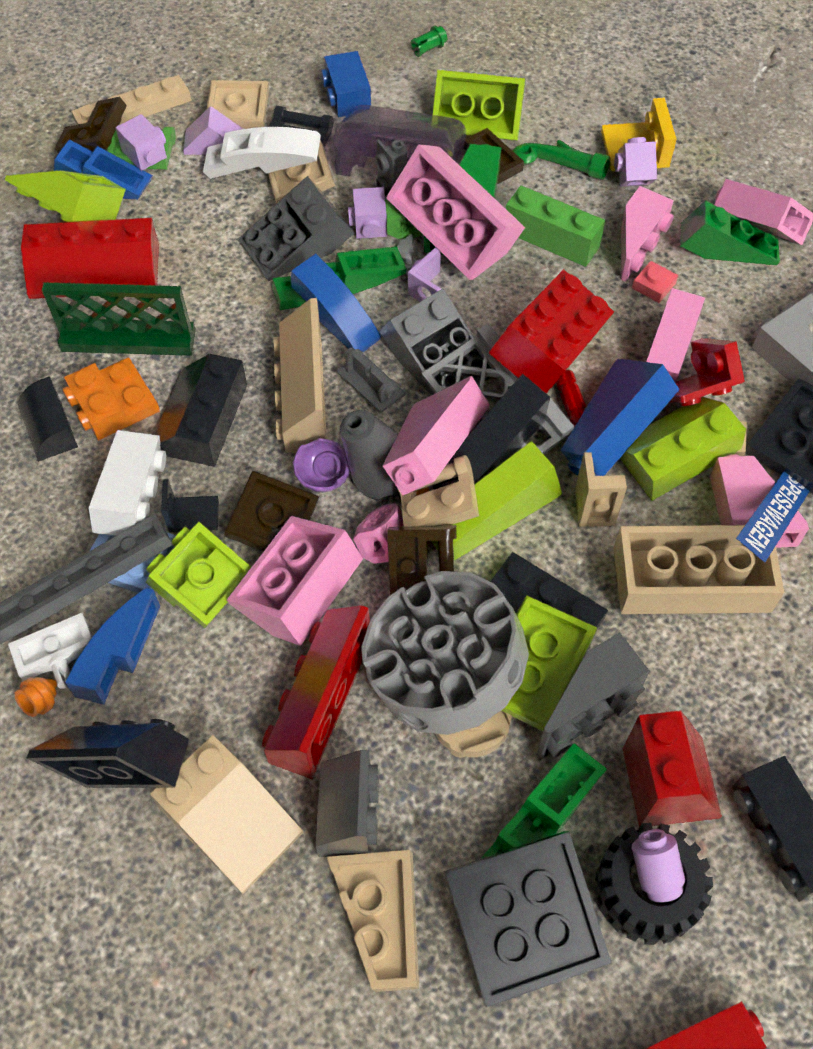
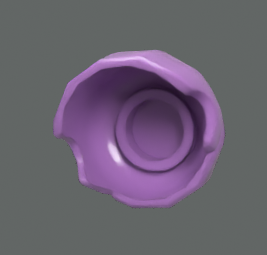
M318 438L308 444L301 445L293 460L296 478L304 487L315 492L333 491L343 485L350 474L344 448L338 442Z

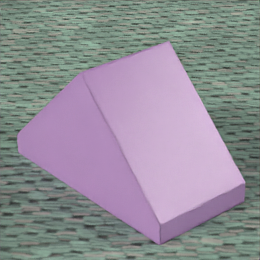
M210 106L186 129L183 148L184 155H206L209 146L223 143L225 133L243 128Z

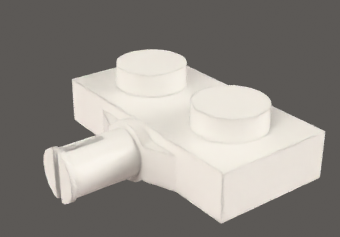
M80 613L8 643L17 673L22 681L48 671H53L58 688L64 689L67 688L64 678L67 680L70 674L68 664L78 659L93 636L83 613Z

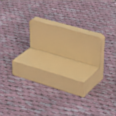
M592 452L583 453L575 487L579 527L615 526L627 489L625 475L595 476Z

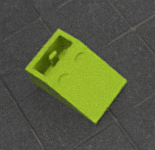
M68 171L6 175L5 181L17 187L16 192L39 200V206L59 212L61 214L60 218L66 222L115 220L126 190L104 176Z

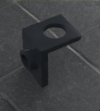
M163 479L161 512L169 533L180 532L184 527L191 530L198 522L209 531L218 530V496L175 497L169 479Z

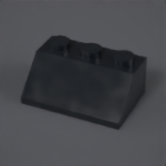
M208 354L182 369L154 434L160 436V447L162 451H166V457L215 467L247 387L242 360Z
M151 719L150 723L144 724L122 720L120 725H110L96 721L91 726H76L30 749L26 758L86 788H175L189 738L175 731L174 724L162 719Z

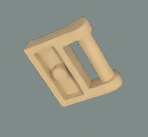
M466 455L454 458V463L446 465L434 482L405 495H402L399 491L404 527L453 525L479 516L472 467ZM455 477L459 479V482L416 496L415 491Z

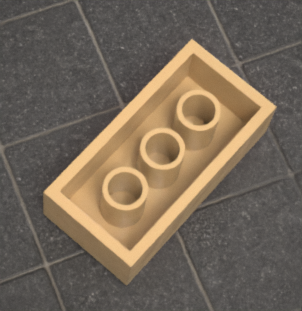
M745 525L620 526L614 545V557L621 614L772 613L785 593L776 546L767 561L763 562L736 539Z

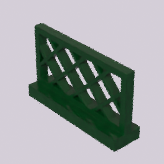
M43 283L42 292L60 334L58 346L61 352L192 356L196 328L194 322L189 320L181 286ZM56 295L67 296L73 301L68 304L57 298ZM99 296L107 302L102 305L89 297ZM134 297L141 302L135 306L123 298ZM170 298L174 299L175 303L169 307L158 299ZM83 305L94 312L88 315L77 309V307ZM117 306L127 313L121 316L112 311L111 308ZM151 307L161 314L155 317L144 310Z

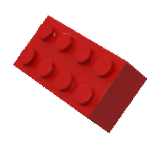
M563 269L507 327L489 351V354L518 378L524 374L547 394L615 311L608 306L603 298L595 296L584 287L576 276L569 274Z

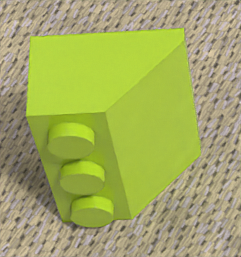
M437 70L431 132L472 136L488 128L499 139L518 141L526 83L525 78Z
M702 396L700 403L680 407L648 425L620 457L651 501L713 467L718 457L735 454L742 449L746 428L725 403Z

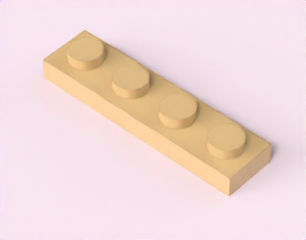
M180 75L167 77L150 85L141 86L135 90L110 97H121L127 105L119 125L140 114L146 117L191 101L190 91ZM96 103L71 111L77 125L88 122Z

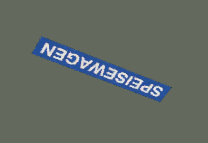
M783 472L736 539L763 562H766L810 491L786 472Z

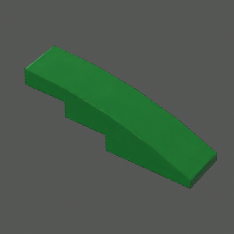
M397 246L339 252L336 255L335 262L326 263L352 294L406 274L407 270ZM291 276L272 278V290L279 310L298 308L306 302L291 287Z
M574 743L527 797L522 808L498 834L496 841L482 858L559 833L606 772L607 768Z

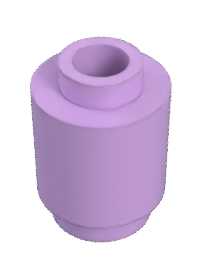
M652 829L641 833L639 838L632 844V851L642 890L647 892L648 898L655 902H668L678 898L683 893L682 886L685 883V876L676 838L659 829Z

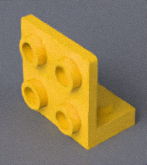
M653 98L651 110L646 112L645 122L602 125L601 133L606 154L610 156V170L615 171L614 159L615 154L619 153L618 150L627 143L628 139L637 137L646 138V142H656L657 168L670 167L677 139L665 98Z

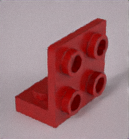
M701 338L690 342L692 348L691 363L697 371V375L676 381L675 383L680 390L668 403L679 402L681 406L694 405L702 401V396L708 394L712 396L727 394L732 391V386L745 382L737 341Z

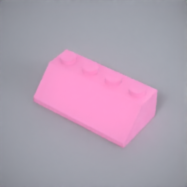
M418 144L386 197L469 280L475 279L505 256L525 229L512 214L438 146Z

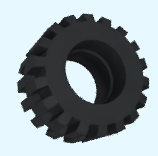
M642 823L638 830L632 826L626 829L621 837L617 836L601 859V864L595 876V881H598L595 894L596 899H602L603 904L600 910L603 916L606 917L610 914L614 920L611 926L617 932L621 928L628 931L626 938L632 941H636L639 937L644 938V944L655 945L660 940H662L663 944L669 943L678 936L684 935L703 917V911L710 905L712 896L708 895V892L713 888V877H708L705 874L710 868L707 858L700 860L697 856L701 848L696 842L689 846L684 841L687 836L686 833L678 830L673 835L669 833L670 825L660 823L657 829L676 838L685 876V883L682 886L683 893L674 899L671 905L655 906L645 902L636 894L630 882L629 871L631 866L635 864L632 844L639 838L641 833L653 829L651 823Z

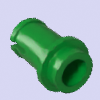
M434 25L430 28L429 32L411 39L410 43L412 50L418 48L414 54L419 57L435 47H444V43L447 42L448 38L442 26L437 27Z

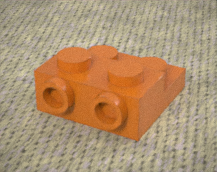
M129 357L102 370H99L96 363H93L64 377L67 386L62 388V391L71 407L78 405L80 411L76 412V415L85 431L92 429L98 441L116 433L117 430H122L160 412L156 399Z

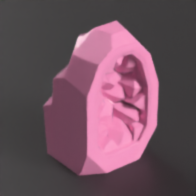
M396 503L386 504L375 509L356 528L353 540L362 558L373 564L389 562L388 528L404 527L402 510Z

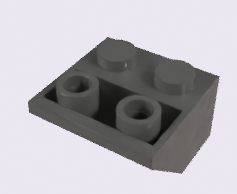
M359 750L321 762L316 832L318 857L369 853V845H377V807H371V803L379 802L378 765H371L369 750Z

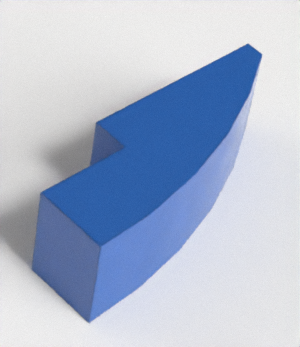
M70 139L54 159V171L104 176L126 189L123 199L138 200L153 176L98 146L92 152Z
M314 254L291 271V287L306 301L311 298H317L319 321L348 349H360L364 352L381 339V334L355 296L317 254Z
M145 588L128 600L108 618L90 639L76 660L65 682L74 697L104 705L118 670L134 672L160 609L159 601L153 589Z

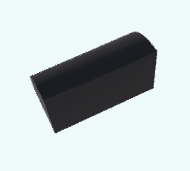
M45 377L28 386L20 395L18 407L37 461L39 462L78 448L51 377Z

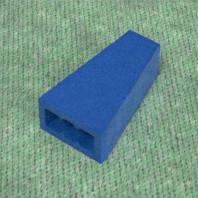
M617 359L613 363L561 449V452L569 461L567 464L569 469L578 476L583 453L592 452L595 476H605L680 390L663 364Z

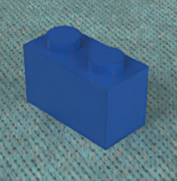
M358 51L324 56L325 69H321L322 83L324 88L328 87V102L330 106H335L338 118L372 112L371 87Z

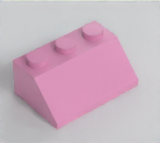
M291 516L231 593L227 601L272 636L301 646L312 631L314 624L321 619L363 558L346 530Z

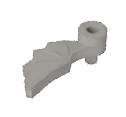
M412 234L408 235L404 240H400L397 246L407 268L405 276H408V271L411 270L416 262L412 258L414 255L412 247L414 239Z

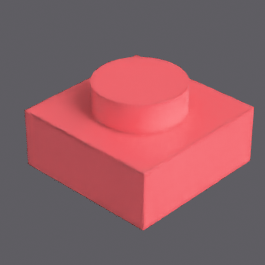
M650 261L634 279L632 289L660 303L676 284L678 275Z

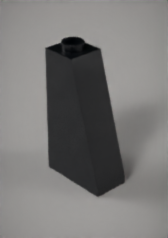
M522 374L465 439L447 465L454 463V458L466 455L472 467L475 485L514 455L544 424L550 396ZM455 477L433 485V489L459 482V479Z

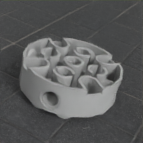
M441 571L424 576L426 581L417 583L408 590H405L404 587L400 588L385 600L370 620L361 648L363 664L366 667L367 678L392 715L418 732L449 735L478 727L504 709L523 682L529 656L523 627L513 607L494 583L471 572Z

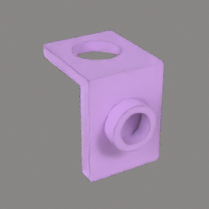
M434 248L422 260H417L411 270L408 271V294L419 302L427 298L421 290L423 287L431 295L441 290V288L430 282L440 273L441 252L437 248Z

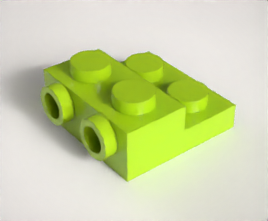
M198 522L191 530L184 527L172 540L175 548L166 557L160 553L146 568V571L150 574L145 583L173 607L177 604L203 628H206L228 603V597L251 569V566Z

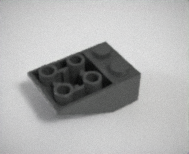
M306 176L239 238V241L265 278L271 281L272 278H277L291 272L314 254H317L320 258L332 254L354 234V231L327 196Z
M443 288L390 319L379 331L396 359L431 395L435 393L423 380L422 373L474 337ZM473 349L463 357L462 366L482 368L483 357L476 349ZM487 363L486 369H492ZM442 371L434 379L440 386L450 387L456 382L457 372ZM461 373L460 381L472 376L476 384H480V375Z
M621 633L614 635L589 650L584 656L544 728L536 754L539 761L549 754L553 758L562 755L573 745L571 741L582 734L585 737L594 735L605 726L604 720L614 714L622 717L637 706L636 699L645 690L643 685L650 670Z

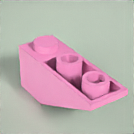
M639 186L626 204L621 224V280L625 282L633 271L638 272L645 260L646 252H652L655 249L661 231L666 233L674 218V215L670 214L674 200L642 186Z

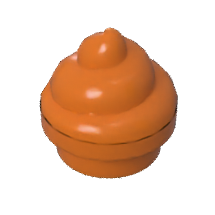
M42 677L27 678L21 682L20 689L15 692V700L18 706L31 717H35L38 714H46L54 707L57 682L56 680Z

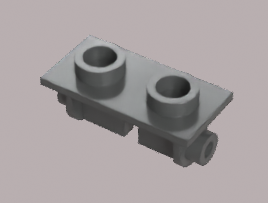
M380 139L377 140L375 163L378 168V178L376 179V186L384 187L386 197L407 164V146L402 140H395L386 147Z
M349 348L344 353L345 365L339 368L337 373L380 413L406 395V392L368 359L360 349Z

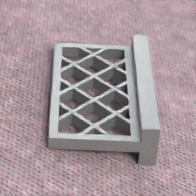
M489 323L479 328L475 337L422 373L423 380L435 394L448 388L447 386H440L434 379L442 371L457 372L455 384L460 382L461 373L480 375L479 388L486 399L496 401L502 398L518 377L489 354V351L500 338ZM473 349H476L483 357L482 368L462 366L463 357ZM487 363L492 369H486ZM485 376L500 378L505 384L503 394L484 392ZM551 398L545 422L539 428L546 434L549 440L541 446L536 445L537 448L545 454L557 444L560 446L565 443L574 429L573 424ZM483 415L479 421H482L486 415ZM524 443V444L519 448V450L522 449V448H523L525 445H527V444Z

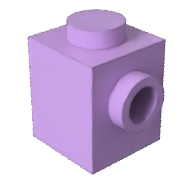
M142 114L115 127L122 152L141 171L167 158L164 148L166 139L163 132L158 126L154 127Z
M644 137L628 139L627 143L618 150L619 153L615 154L614 159L615 171L619 172L620 187L650 185L657 180L656 142H646Z
M384 187L353 189L354 207H348L349 226H355L356 239L387 237Z

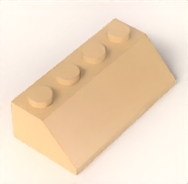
M317 298L309 299L279 323L280 337H274L275 357H280V363H274L276 384H281V390L275 391L276 411H282V419H276L277 440H284L286 453H295L301 445L308 444L318 438L327 439L322 340Z

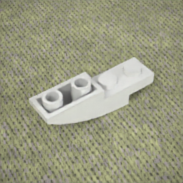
M258 127L227 132L224 134L223 143L207 148L203 172L211 179L255 167H260L265 173H270L317 161L321 135L317 131L289 127Z

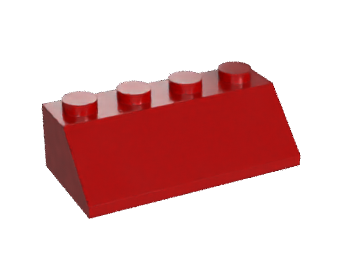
M152 217L24 224L21 253L29 299L45 298L42 292L44 282L157 286L159 242ZM56 295V297H67L64 295Z
M359 605L330 609L326 611L322 622L317 621L314 624L309 638V643H311L307 655L302 654L299 657L294 670V677L297 678L292 689H286L282 694L278 706V711L281 712L275 726L272 724L268 726L262 740V747L265 748L264 752L269 764L313 780L363 662L361 647L370 622L368 607Z

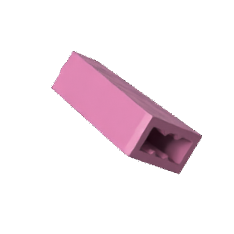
M472 376L413 404L383 464L384 469L402 495L434 482L489 408L490 404Z

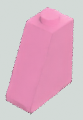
M725 179L722 188L717 192L715 198V206L724 208L728 213L741 220L748 221L752 226L764 232L800 245L803 244L813 222V213L793 198Z
M672 288L646 362L663 364L674 382H676L695 331L705 297Z
M731 454L717 458L710 475L720 525H746L775 484L774 480L754 456ZM797 511L778 541L776 548L798 547L809 527L799 511Z

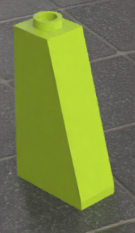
M532 441L475 484L479 516L453 524L457 526V538L453 539L454 560L563 494L555 467ZM431 541L438 550V541Z

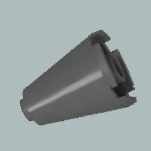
M356 410L349 413L341 422L340 434L354 485L364 496L374 500H382L381 497L392 495L393 498L399 496L400 493L397 486L383 467L399 433L369 411Z

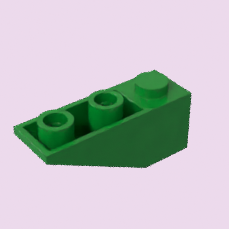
M706 200L681 222L680 246L704 259L778 265L780 263L779 239Z

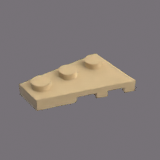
M411 850L327 857L340 891L339 895L343 907L350 920L355 935L354 939L372 990L383 992L419 989L413 853Z

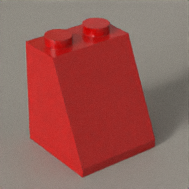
M681 710L639 715L622 748L639 827L642 823H651L652 826H659L660 823L669 825L720 819L722 814L702 736Z

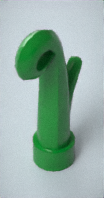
M561 140L557 141V146L524 143L512 150L524 161V165H529L537 158L587 173L589 177L604 180L610 165V156L597 152L594 155L570 147Z

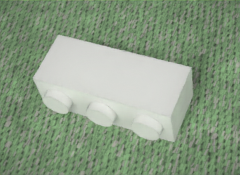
M117 430L89 505L93 533L117 536L149 518L150 497L155 498L157 494V474L164 471L166 464V451L161 450L159 435Z

